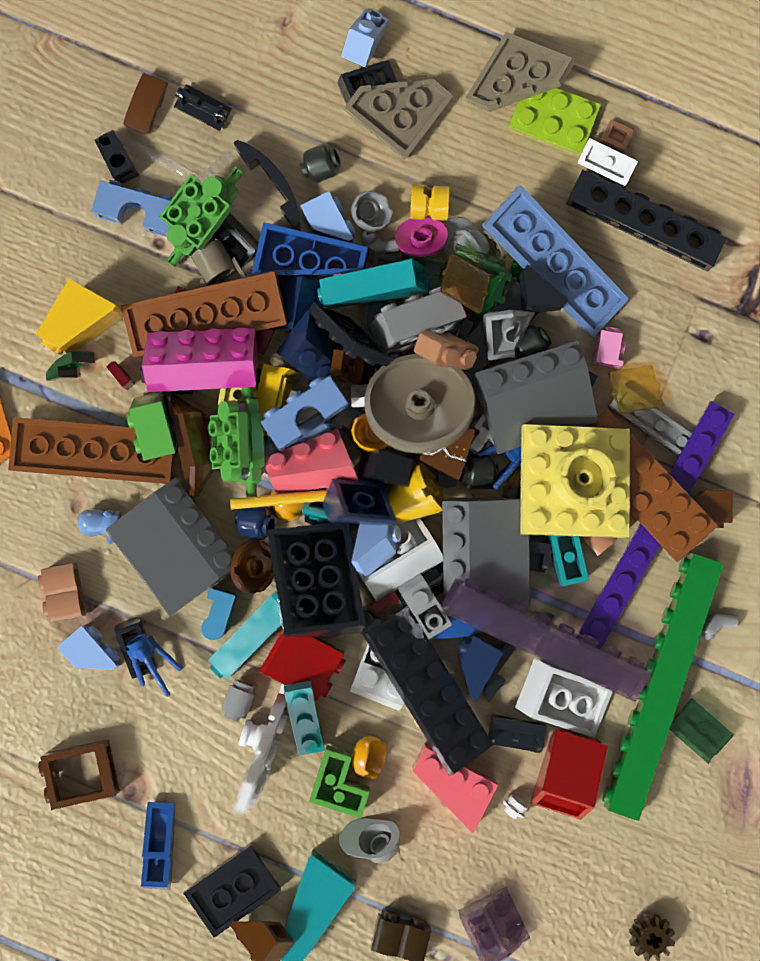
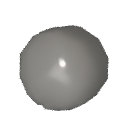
M364 191L355 197L351 214L357 226L366 231H378L390 223L394 210L391 209L386 196L376 191Z

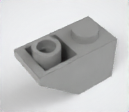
M420 573L397 587L428 639H431L452 625Z

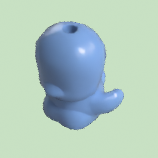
M84 510L78 517V529L83 535L89 537L101 534L108 535L105 531L106 528L121 518L120 510H106L105 512L103 510ZM108 535L107 543L112 544L114 541Z

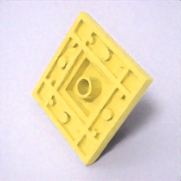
M522 425L520 534L628 538L630 513V429Z

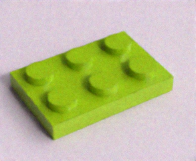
M554 88L517 102L508 129L581 155L601 104Z

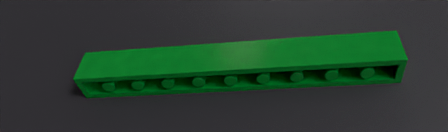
M687 553V556L683 557L680 561L678 572H681L678 583L674 582L670 591V597L673 599L670 608L666 607L663 612L661 622L664 623L662 632L657 633L654 639L653 648L656 650L653 659L649 658L646 663L645 674H647L645 683L640 684L637 690L636 699L639 701L636 710L632 709L628 718L630 728L628 734L623 735L619 750L622 752L619 761L615 760L613 763L610 787L606 786L603 793L602 802H605L604 807L610 812L636 821L640 820L724 566L723 563L694 553Z

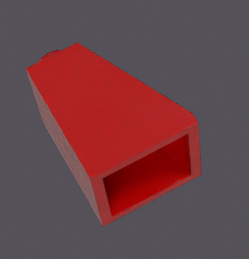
M281 631L259 672L284 685L311 681L314 699L318 701L320 696L326 698L333 684L329 680L335 672L339 675L346 662L342 658L345 652L319 637H283V631Z
M556 729L550 736L530 804L579 820L584 818L595 808L608 746L601 744L600 740L593 737L582 738L576 736L571 730Z

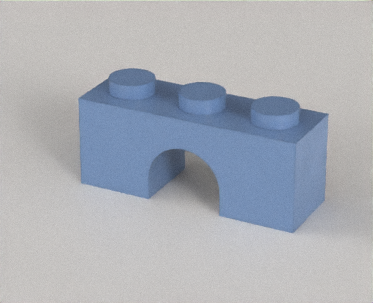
M109 180L108 183L100 181L91 210L96 218L122 225L124 215L128 210L141 208L145 211L142 225L147 232L167 237L170 226L159 216L173 197L160 194L159 197L149 195L150 192L139 187H134V190L124 188V184L114 180Z
M323 376L315 379L309 384L311 389L303 394L300 391L296 392L286 400L288 402L287 405L281 409L274 407L264 414L265 420L261 424L280 451H283L304 437L297 424L298 416L303 410L309 408L316 409L321 412L327 421L349 406L330 376L325 379Z

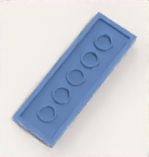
M521 185L517 186L481 225L523 269L529 265L569 299L562 309L590 337H595L629 299Z

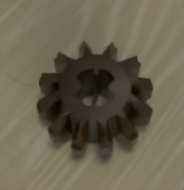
M645 913L643 914V922L634 919L637 928L629 929L630 935L633 936L629 940V944L635 947V954L637 956L643 954L645 961H649L652 955L656 961H660V953L662 952L669 956L670 952L667 946H675L674 940L671 939L675 935V931L672 928H668L669 921L667 919L660 920V916L656 913L651 920L648 914ZM654 933L656 935L653 936L655 940L649 942V934Z

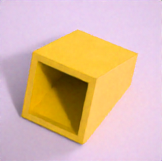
M68 279L36 335L43 339L41 342L43 346L62 355L63 351L66 353L78 351L124 317L122 310L116 305L75 281Z

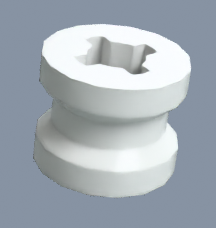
M246 719L239 740V746L245 747L248 745L256 750L265 725H254L251 720Z

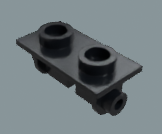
M185 84L184 88L179 87L176 92L178 99L174 108L221 131L232 110L231 107Z

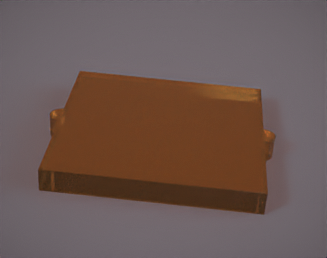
M452 253L449 256L446 269L442 272L444 277L440 292L471 310L480 313L485 297L488 296L487 288L491 275Z

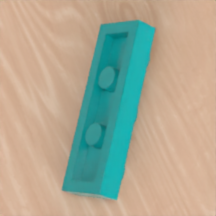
M311 681L285 685L284 695L298 755L325 751Z

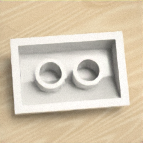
M420 518L396 524L401 530V541L398 542L396 554L367 578H362L376 601L398 589V586L419 573L422 575L443 562V555Z

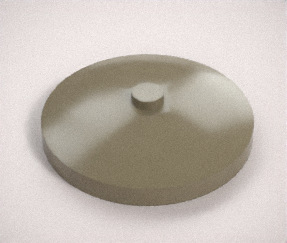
M417 354L405 355L390 361L387 367L382 366L372 376L365 392V414L373 432L391 447L412 453L433 452L451 445L468 429L474 414V391L468 377L461 369L454 366L448 368L440 367Z

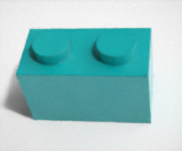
M547 535L549 544H552L551 555L558 586L563 587L589 581L579 536Z

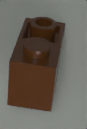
M732 490L699 491L692 498L718 525L717 528H724V523H733Z
M233 921L230 924L237 940L244 945L252 961H280L294 944V940L280 921Z

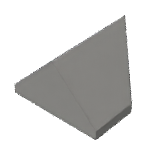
M508 310L486 313L482 322L488 360L515 357L518 344L535 312Z

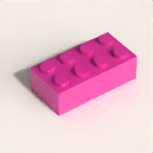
M240 327L223 330L158 331L148 333L142 363L147 392L256 387L258 366L255 328Z

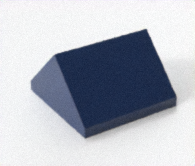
M278 277L288 324L270 329L290 333L305 312L310 309L313 302L323 306L318 297L319 282L305 277Z

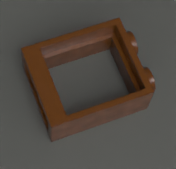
M109 739L48 752L40 757L41 761L38 763L39 773L41 777L45 778L44 797L46 803H50L51 810L113 797L120 792ZM95 752L103 790L60 799L53 761Z

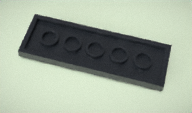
M409 606L404 607L363 634V637L448 775H454L494 745Z

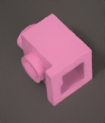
M606 327L605 331L601 330L598 333L592 365L612 369H620L623 366V361L618 360L619 357H623L625 351V342L622 341L623 334H621V329Z

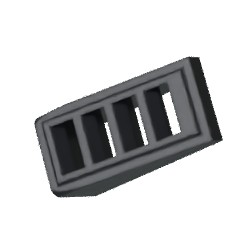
M389 60L341 74L338 86L345 103H348L361 86L360 79H362L364 86H375L371 83L370 75H372L376 85L396 83L397 79ZM382 71L386 82L382 83L378 72Z
M141 617L119 623L114 628L132 679L137 678L131 658L126 652L128 650L127 643L140 634H146ZM137 629L136 633L124 636V633ZM154 656L150 657L156 670H158ZM146 664L140 666L143 675L151 673Z

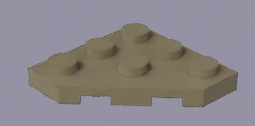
M505 32L466 96L468 103L492 112L561 86L574 66V60L572 57Z
M434 79L386 83L385 85L375 86L367 85L360 86L343 110L405 160L454 95Z

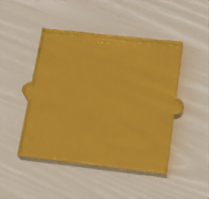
M652 365L608 373L613 389L611 395L615 396L620 414L664 406L659 389L661 384L657 382Z

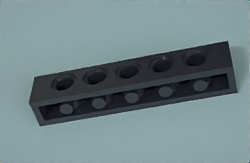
M582 169L566 205L708 272L714 267L727 239L721 235L722 233L713 227L705 228L697 224L698 221L690 216L683 215L682 217L673 213L674 210L667 205L652 203L649 201L650 198L642 193H631L625 190L626 187L616 181L610 183L602 179L601 174L593 170L585 171ZM601 191L605 196V200H596L593 197V192ZM617 203H626L629 208V212L624 213L619 211L617 208ZM642 213H647L652 217L651 224H646L641 220ZM665 225L674 226L676 235L667 234ZM689 236L697 237L700 241V246H692L689 242Z

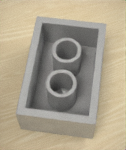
M444 286L433 289L429 292V296L424 298L416 295L405 300L406 304L397 307L396 303L383 307L381 313L374 316V320L368 328L373 340L389 353L416 343L419 333L422 331L431 330L438 334L450 331L467 316L455 287L445 290Z

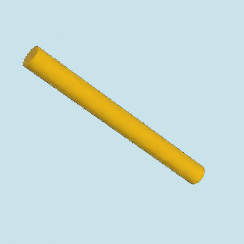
M327 490L232 498L230 503L231 509L319 502L324 500Z

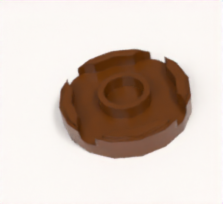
M245 541L234 552L231 559L230 572L232 581L242 592L260 593L266 590L274 578L270 545L264 541Z

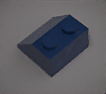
M307 310L275 353L310 382H313L321 376L324 379L330 376L334 350H342L344 346L329 338L330 332L316 325L314 322L316 319Z
M332 479L323 500L328 522L395 525L396 518L383 483Z
M473 634L468 638L464 636L457 650L467 691L470 697L477 701L503 652Z

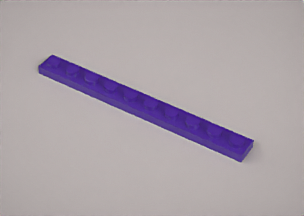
M713 401L708 403L669 472L688 494H690L735 415ZM641 524L636 529L578 633L601 646L605 643L660 546Z

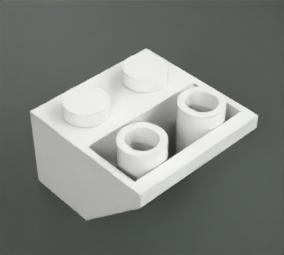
M367 644L349 692L399 711L403 707L404 702Z

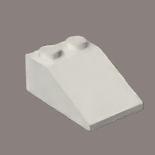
M534 658L515 708L533 719L595 738L614 688L558 665Z

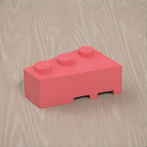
M338 429L264 458L265 468L276 494L309 492L311 489L327 488L328 490L332 479L358 481Z
M424 743L412 766L413 772L474 834L498 787L496 780L468 765L454 775H448L432 747Z

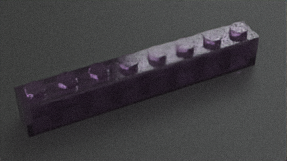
M455 578L441 605L445 614L634 702L637 701L651 675L644 667L645 663L634 656H630L629 659L621 656L622 652L611 645H607L604 648L598 645L599 641L587 634L581 637L574 633L575 629L564 623H560L559 626L551 623L552 619L541 612H537L534 615L527 611V606L515 600L511 604L503 600L504 596L492 589H489L488 592L479 589L480 585L469 578H465L464 581Z

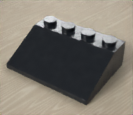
M332 522L268 530L283 637H335L361 633L366 623L357 570L351 562L353 547L349 523Z

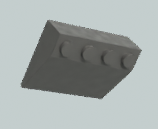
M579 341L477 372L472 378L497 454L521 447V429L524 424L584 427L598 422L588 367Z
M176 478L156 490L105 530L169 616H172L231 573L230 567L233 553Z
M450 497L443 500L444 609L474 610L530 607V535L520 534L521 499Z

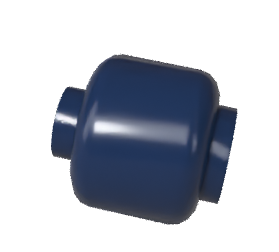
M266 506L242 508L237 511L235 516L238 532L242 536L255 540L266 539L268 537L267 531L275 529L277 524L273 511Z

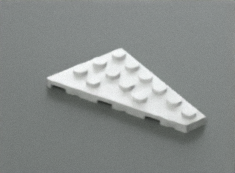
M284 684L281 685L269 715L270 722H268L267 726L265 725L255 754L257 755L254 761H251L234 809L236 811L246 814L249 806L255 807L271 771L270 765L280 741L275 740L277 733L282 734L288 715L284 714L287 705L284 695Z

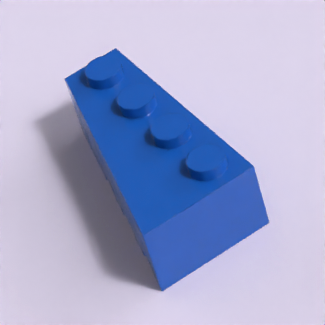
M263 222L252 276L273 271L277 272L278 277L337 276L360 271L366 267L369 248Z

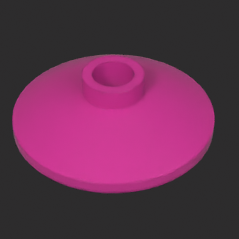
M427 217L425 220L408 219L397 228L395 233V242L402 252L415 257L433 255L442 250L448 241V231L445 225L439 220H432L431 217Z

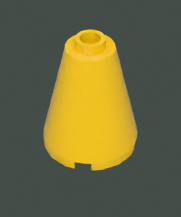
M423 462L413 467L408 487L393 485L386 491L396 518L395 524L443 511L442 501L446 500L441 485L436 486L432 480L436 478L434 473Z

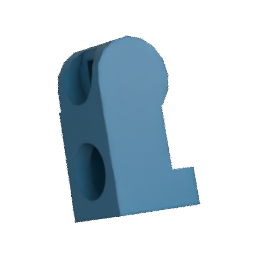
M213 587L209 589L207 599L214 601L209 617L204 620L201 627L205 638L217 640L226 633L238 595Z

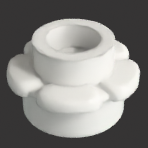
M511 794L507 800H503V803L506 805L504 811L514 819L518 817L525 818L524 813L527 811L528 806L521 799Z

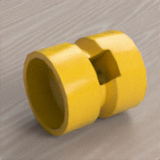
M412 184L410 219L425 220L427 216H431L432 220L447 221L449 186L434 185L432 189H429L427 185Z

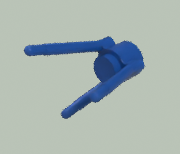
M490 446L478 452L477 456L481 457L496 451L495 446ZM521 447L505 452L511 462L499 473V478L494 481L493 486L489 489L499 488L521 464Z
M145 633L140 634L127 643L128 650L126 651L131 658L141 686H145L137 659L140 662L144 661L165 696L169 697V690L150 660V657L154 654L152 649L154 648L178 671H181L182 667L156 643L153 636L147 637Z

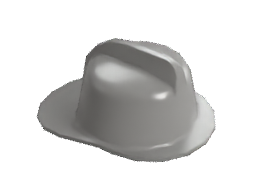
M451 218L445 221L443 224L448 231V241L443 250L452 260L453 264L460 272L467 275L483 273L491 262V250L487 237L479 232L476 226L469 220L464 218Z
M361 818L351 821L344 827L340 834L339 843L341 849L347 855L369 859L374 863L380 864L400 854L398 846L400 831L398 826L392 821Z

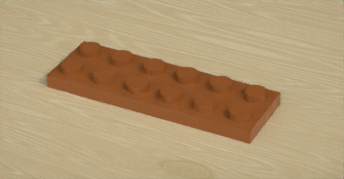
M276 271L121 305L134 358L144 356L148 333L158 331L223 330L240 327L255 328V331L288 324Z
M607 408L597 416V423L586 426L626 429ZM630 433V513L664 550L678 562L715 530L718 525Z
M13 417L8 470L167 484L171 481L173 454L143 461L142 454H137L134 446V438L137 437L135 429L130 427Z

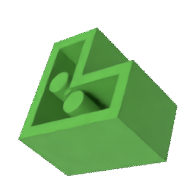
M165 391L134 398L129 407V412H126L129 427L134 428L137 437L134 438L137 454H142L143 461L174 454L177 449L170 423L171 417Z
M327 745L309 802L361 819L370 787L345 779L352 759L351 752Z

